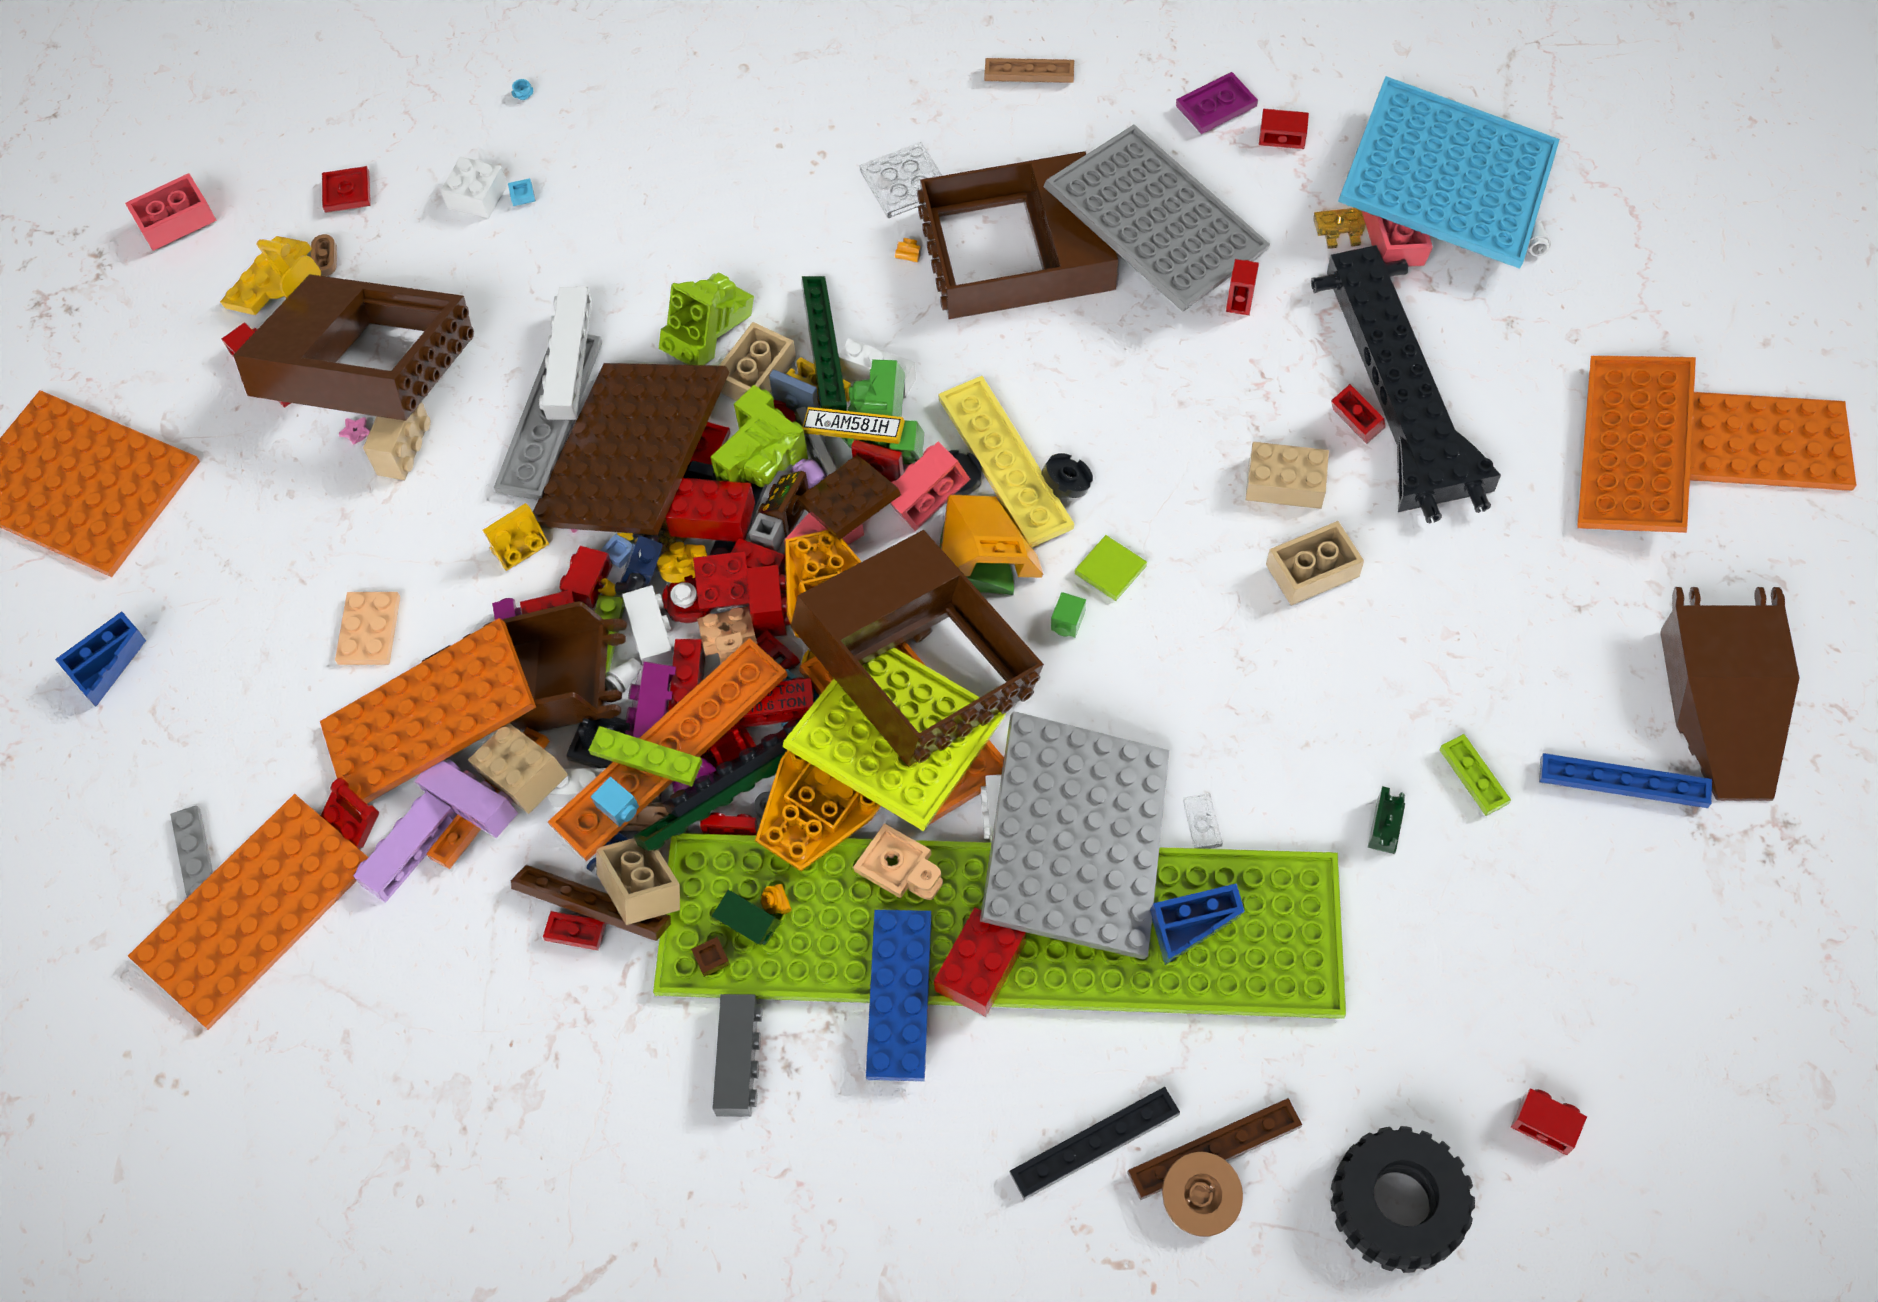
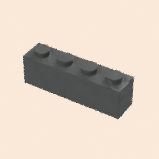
M721 994L712 1108L716 1116L751 1117L752 1107H757V1089H753L754 1078L759 1077V1061H755V1050H760L761 1033L757 1032V1022H762L763 1007L762 1004H758L755 994Z

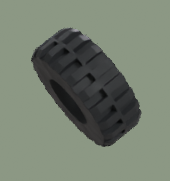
M1390 1126L1380 1128L1377 1133L1372 1134L1369 1132L1361 1137L1359 1142L1353 1144L1336 1169L1337 1171L1331 1184L1333 1197L1330 1200L1331 1211L1335 1212L1337 1217L1335 1224L1338 1231H1343L1348 1239L1345 1242L1352 1250L1357 1248L1363 1253L1362 1258L1370 1264L1376 1261L1382 1264L1381 1269L1393 1271L1397 1268L1401 1269L1403 1273H1413L1421 1268L1427 1270L1434 1267L1438 1262L1444 1261L1465 1239V1234L1473 1222L1471 1212L1475 1209V1197L1470 1194V1189L1473 1187L1472 1180L1469 1175H1464L1462 1168L1465 1165L1460 1157L1454 1158L1448 1151L1451 1147L1444 1141H1441L1439 1144L1431 1139L1432 1134L1423 1130L1420 1134L1412 1132V1127L1400 1126L1398 1130H1392ZM1387 1173H1402L1415 1179L1428 1196L1430 1210L1426 1219L1415 1226L1400 1225L1388 1219L1381 1212L1375 1201L1374 1187L1377 1180Z

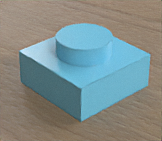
M530 178L508 183L513 206L536 201Z

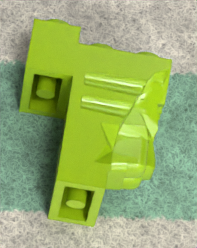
M719 272L712 274L707 280H699L696 283L688 281L671 284L667 325L661 328L659 349L687 365H705L715 357L717 338L751 316L754 296L736 287L735 283L729 280V277Z
M753 385L734 403L739 430L711 456L717 481L751 482L759 487H764L773 481L778 471H784L790 464L794 466L800 460L808 459L804 429L797 422H791L785 418L780 410L774 408L773 396L767 390H761Z

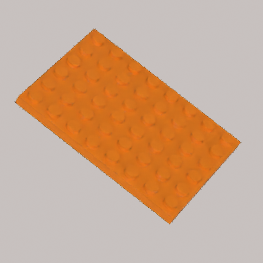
M39 390L0 438V528L113 577L200 461L193 454Z

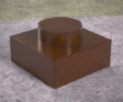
M718 937L691 949L704 977L730 965Z

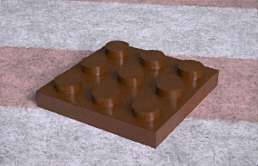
M856 455L797 499L807 512L841 540L901 494L898 487L859 455Z

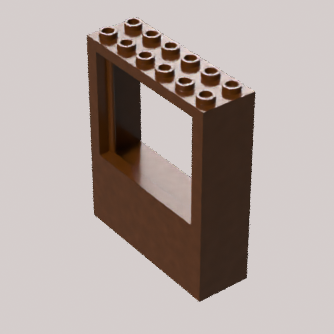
M1086 151L920 179L921 189L917 190L919 204L922 205L918 206L920 220L923 219V222H925L922 223L923 234L929 240L926 242L928 255H932L931 266L933 274L936 273L938 277L935 278L937 291L941 292L942 311H947L948 319L1116 290L1118 269L1116 251L1043 187L1047 179L1085 156ZM1024 202L1042 270L956 285L939 217Z
M309 274L233 356L247 396L406 421L473 339L474 329L471 326L469 309L466 306L463 295ZM369 324L424 331L392 371L336 363Z
M925 530L908 537L798 595L791 622V628L908 767L916 762L922 763L926 761L931 753L938 749L940 751L946 749L953 740L958 737H966L978 725L984 726L988 724L999 712L1002 714L1008 712L1020 700L1022 702L1028 700L1034 694L1033 689L1041 678L1040 673L1044 666L1041 660ZM949 617L1006 683L919 733L862 665Z

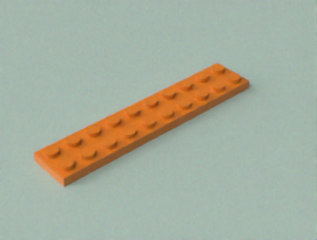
M749 638L639 739L700 757L788 676L787 671ZM612 762L556 813L548 823L587 862L596 853L597 849L603 847L630 822H624L619 827L595 806L590 797L609 777L613 778L635 797L639 805L635 816L664 791L673 780Z

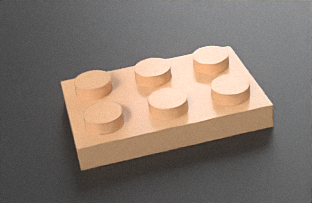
M347 592L335 657L338 665L390 664L400 602L398 592Z

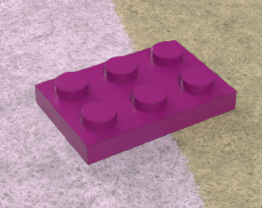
M1233 72L1176 99V107L1201 134L1257 107L1258 99Z

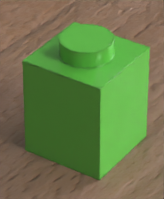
M1061 592L1051 617V631H1055L1060 636L1076 638L1085 615L1086 599Z

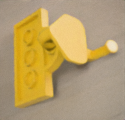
M276 236L272 240L259 239L256 245L262 253L255 258L247 271L241 274L240 279L226 292L220 303L226 309L257 315L269 299H278L284 296L287 298L309 274L321 276L320 268L311 257L306 256L312 250L311 246L305 241Z

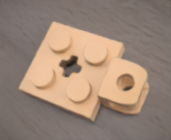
M748 606L733 608L730 611L717 614H708L697 619L705 656L718 653L721 663L749 638L757 644Z
M885 823L853 867L854 872L899 898H902L909 887V891L919 897L932 900L943 885L940 869L928 861L931 856V850ZM898 856V864L888 866L886 859Z

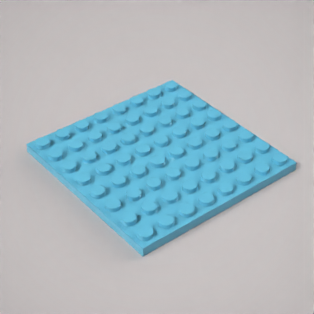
M1385 76L1338 202L1520 269L1525 259L1560 139Z

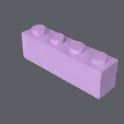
M449 759L446 762L441 761L423 771L415 779V783L424 793L428 791L449 805L456 814L495 838L502 833L518 814L511 805L513 800L502 791L497 794L489 783L484 780L479 783L472 773L467 770L461 772V769Z
M426 791L413 802L408 813L395 823L389 835L379 841L370 857L360 863L356 873L353 875L362 887L386 903L424 859L426 853L456 817L453 809Z

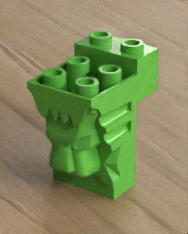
M872 359L870 379L855 381L853 386L849 387L850 406L848 411L902 416L905 372L897 360ZM905 420L899 444L850 438L842 439L849 448H851L854 440L902 452L903 464L910 465L923 456L925 432L917 421Z

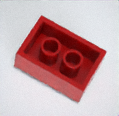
M683 478L665 517L670 536L735 542L739 538L745 540L755 505L751 483Z
M974 907L936 975L934 987L935 992L986 1017L1026 944V932L981 922V910Z

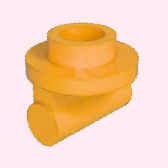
M903 238V242L898 241L895 258L918 262L921 246L917 245V240Z
M782 884L768 886L764 889L761 895V905L767 913L771 915L777 913L787 914L792 910Z

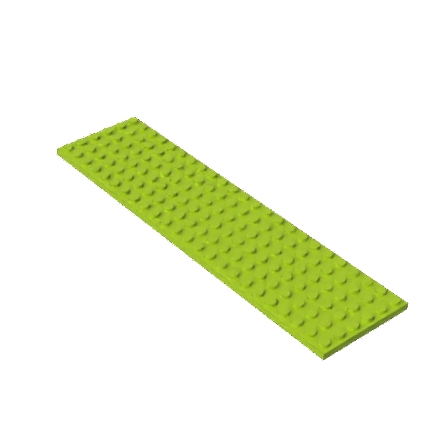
M682 833L671 837L668 866L680 884V910L666 914L671 916V925L659 938L653 989L655 996L720 998L721 994H755L757 999L870 1003L874 910L931 911L928 1005L963 1006L935 992L934 979L974 907L982 910L992 842L915 840L931 850V856L928 861L935 864L941 871L943 885L932 900H927L909 891V887L902 898H899L854 872V865L873 839L847 838L801 872L755 842L756 836ZM1159 847L1154 903L1237 883L1244 907V913L1240 918L1166 965L1163 961L1153 921L1151 923L1148 957L1144 960L1026 932V944L992 1007L1345 1019L1346 1002L1338 853ZM898 856L888 857L886 859L888 866L897 865ZM782 884L792 909L787 914H772L781 923L766 945H758L712 917L728 889L765 911L761 905V895L764 889L768 886ZM718 937L730 965L704 977L691 949Z

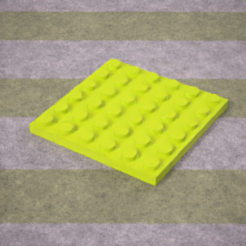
M892 648L862 665L919 733L980 698L896 648ZM833 679L786 737L783 747L924 831L1004 720L1006 713L1002 714L999 712L988 724L984 726L978 725L966 737L956 738L946 749L942 751L938 749L931 753L926 761L922 763L916 762L908 767L837 681Z

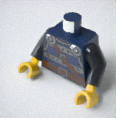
M617 533V535L629 541L635 540L620 582L614 584L607 578L601 580V583L605 586L602 589H598V591L604 596H615V594L621 595L647 587L663 544L658 542V535Z

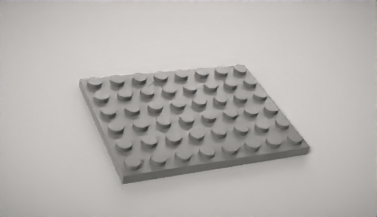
M1134 124L1047 179L1043 186L1182 312L1230 278L1235 259L1252 262L1270 246L1269 242Z
M1013 711L1010 715L980 921L1143 960L1147 958L1152 923L1150 908L1154 903L1169 750Z

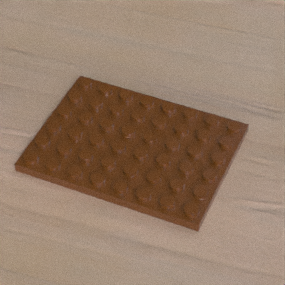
M604 363L560 453L548 484L544 487L543 497L538 499L533 510V514L540 527L658 535L729 375L727 367L717 365Z

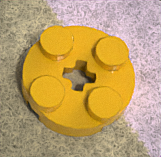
M683 542L671 544L670 550L663 553L656 564L662 579L672 583L684 582V577L690 575L694 579L693 558L707 556L705 547L694 544L684 545Z

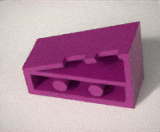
M644 661L635 684L631 683L628 699L632 700V707L627 709L626 723H630L629 731L626 730V735L640 738L667 713L668 700L671 701L672 692L669 691V687L675 675L676 667Z

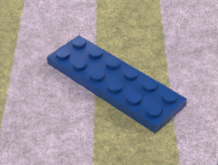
M874 910L866 1080L925 1082L931 911Z

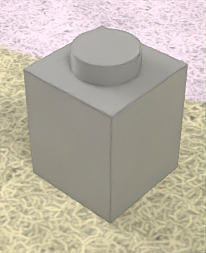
M758 513L749 532L750 542L778 552L785 538L783 521Z

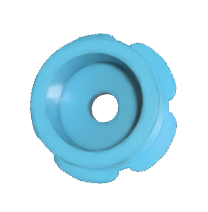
M518 79L512 84L513 91L511 93L514 98L526 100L533 94V87H531V84L526 79Z

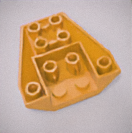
M948 496L941 549L965 576L971 575L976 563H1010L1015 565L1018 577L1042 578L1043 571L1036 552L1026 541L996 496Z
M829 530L785 540L787 616L790 624L798 595L861 563V560L843 539L839 540Z
M787 750L780 760L755 842L802 872L870 822L881 806Z

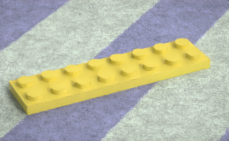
M977 377L939 393L940 403L971 454L980 462L981 471L1029 545L1033 548L1073 530L1074 522L1059 498L1053 494V490L1045 482L1041 469L984 377Z

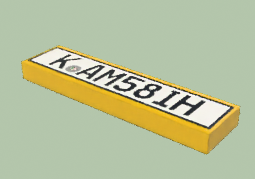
M808 407L802 428L805 434L899 444L905 420L903 417Z

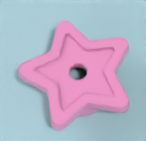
M365 417L356 421L349 418L345 419L346 427L339 432V436L347 437L352 444L361 442L370 433V430L365 427L367 419Z

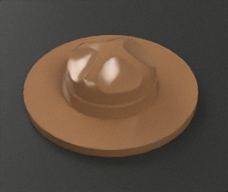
M1194 1152L1179 1158L1169 1168L1163 1181L1162 1198L1166 1212L1175 1225L1191 1235L1208 1237L1224 1232L1236 1221L1242 1208L1243 1190L1236 1171L1226 1160L1212 1153Z

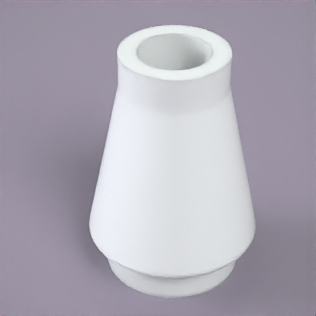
M1535 221L1527 250L1534 256H1542L1549 251L1551 241L1543 228V224Z
M631 658L629 661L606 673L605 686L609 691L617 690L624 693L640 672L642 665L635 658Z

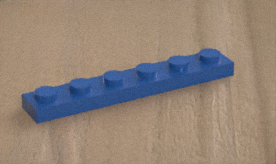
M1543 753L1540 759L1539 782L1702 808H1709L1712 804V779Z

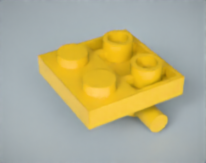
M526 503L482 530L490 544L489 549L494 556H497L500 564L506 571L549 545L531 508Z

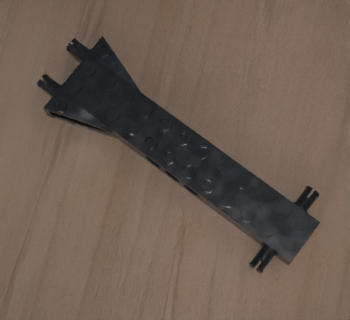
M1377 245L1331 254L1327 275L1311 278V287L1314 293L1330 289L1334 290L1397 444V473H1399L1398 512L1421 508L1425 521L1430 524L1432 523V518L1435 523L1442 518L1437 504L1470 497L1476 513L1481 512L1480 507L1482 512L1490 509L1491 503L1486 493L1495 492L1501 474L1495 469L1493 462L1457 432L1453 426L1390 278L1408 273L1406 260L1401 259L1385 263Z

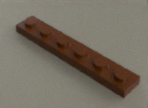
M525 865L511 879V889L654 941H657L671 925V916L666 914L626 925L608 893L529 865Z
M1289 1098L1133 1167L1127 1171V1174L1141 1201L1162 1191L1163 1181L1169 1168L1175 1161L1187 1154L1208 1152L1229 1161L1300 1129L1302 1123Z

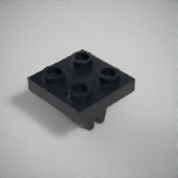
M618 717L592 721L584 718L583 723L579 724L568 749L567 759L596 768H607L613 761L591 755L589 752L599 726L625 734L626 730L629 731L630 723H626L625 719Z

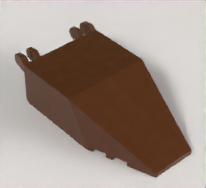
M1675 587L1672 594V612L1661 628V641L1676 727L1680 734H1684L1689 744L1688 749L1692 756H1696L1702 767L1700 771L1703 777L1712 779V793L1717 801H1773L1775 798L1800 679L1785 608V596L1780 587H1773L1771 590L1772 605H1766L1767 597L1764 587L1756 588L1754 593L1755 605H1700L1701 596L1698 587L1690 588V605H1684L1682 587Z
M579 601L502 619L507 626L536 708L511 721V725L522 731L528 727L540 732L583 723L584 718L591 721L602 718L611 719L621 714L620 706L616 704H603L604 702L612 703L622 699L620 691L604 690L608 645H622L626 642L625 635L608 633L609 631L619 632L620 630H625L627 627L626 621L616 618L602 619L585 603ZM450 645L423 659L422 662L448 648Z

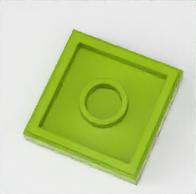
M1105 535L1075 569V575L1117 601L1146 568L1147 561Z

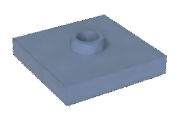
M772 370L769 380L774 400L782 401L795 414L797 408H819L815 386L777 370Z

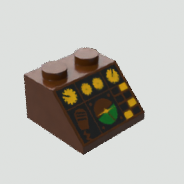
M798 471L781 476L777 484L772 485L766 503H762L758 509V513L783 521L785 538L793 531L805 510L797 498L809 489L806 472Z

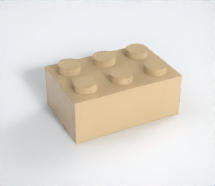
M752 322L719 365L726 366L729 370V375L721 393L736 401L753 385L771 393L769 375L772 370L785 374L795 361L794 341Z
M422 402L406 421L376 417L363 449L378 476L405 480L408 472L412 470L414 457L417 451L421 449L424 433L430 427V418Z
M1253 442L1249 458L1245 500L1322 509L1326 494L1329 450Z
M1339 521L1269 549L1266 562L1267 568L1291 606L1360 577L1364 564L1363 558Z
M510 723L498 729L468 759L486 781L499 791L507 794L515 804L528 814L568 776L554 756Z
M633 838L606 845L596 850L597 876L626 925L680 910V884L658 849L647 851L639 847Z

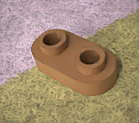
M327 234L318 235L311 242V258L320 268L321 276H329L337 268V245L332 236Z

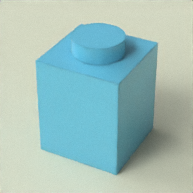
M611 777L590 796L595 806L619 827L624 822L630 821L635 816L639 807L635 797Z

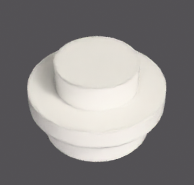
M679 583L671 591L673 603L681 608L690 607L697 598V591L690 583Z

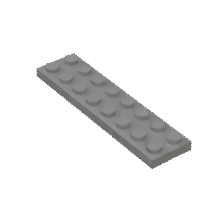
M587 335L578 407L602 345L601 336ZM549 347L494 485L496 493L534 500L542 498L544 487L548 484L573 423V420H547L544 410H541L539 406L540 395L544 394L542 377L547 373L545 357L549 355Z

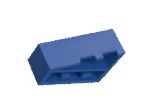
M121 611L55 660L96 707L146 642V639Z
M1237 883L1153 903L1150 912L1164 964H1168L1240 918L1244 913V907Z

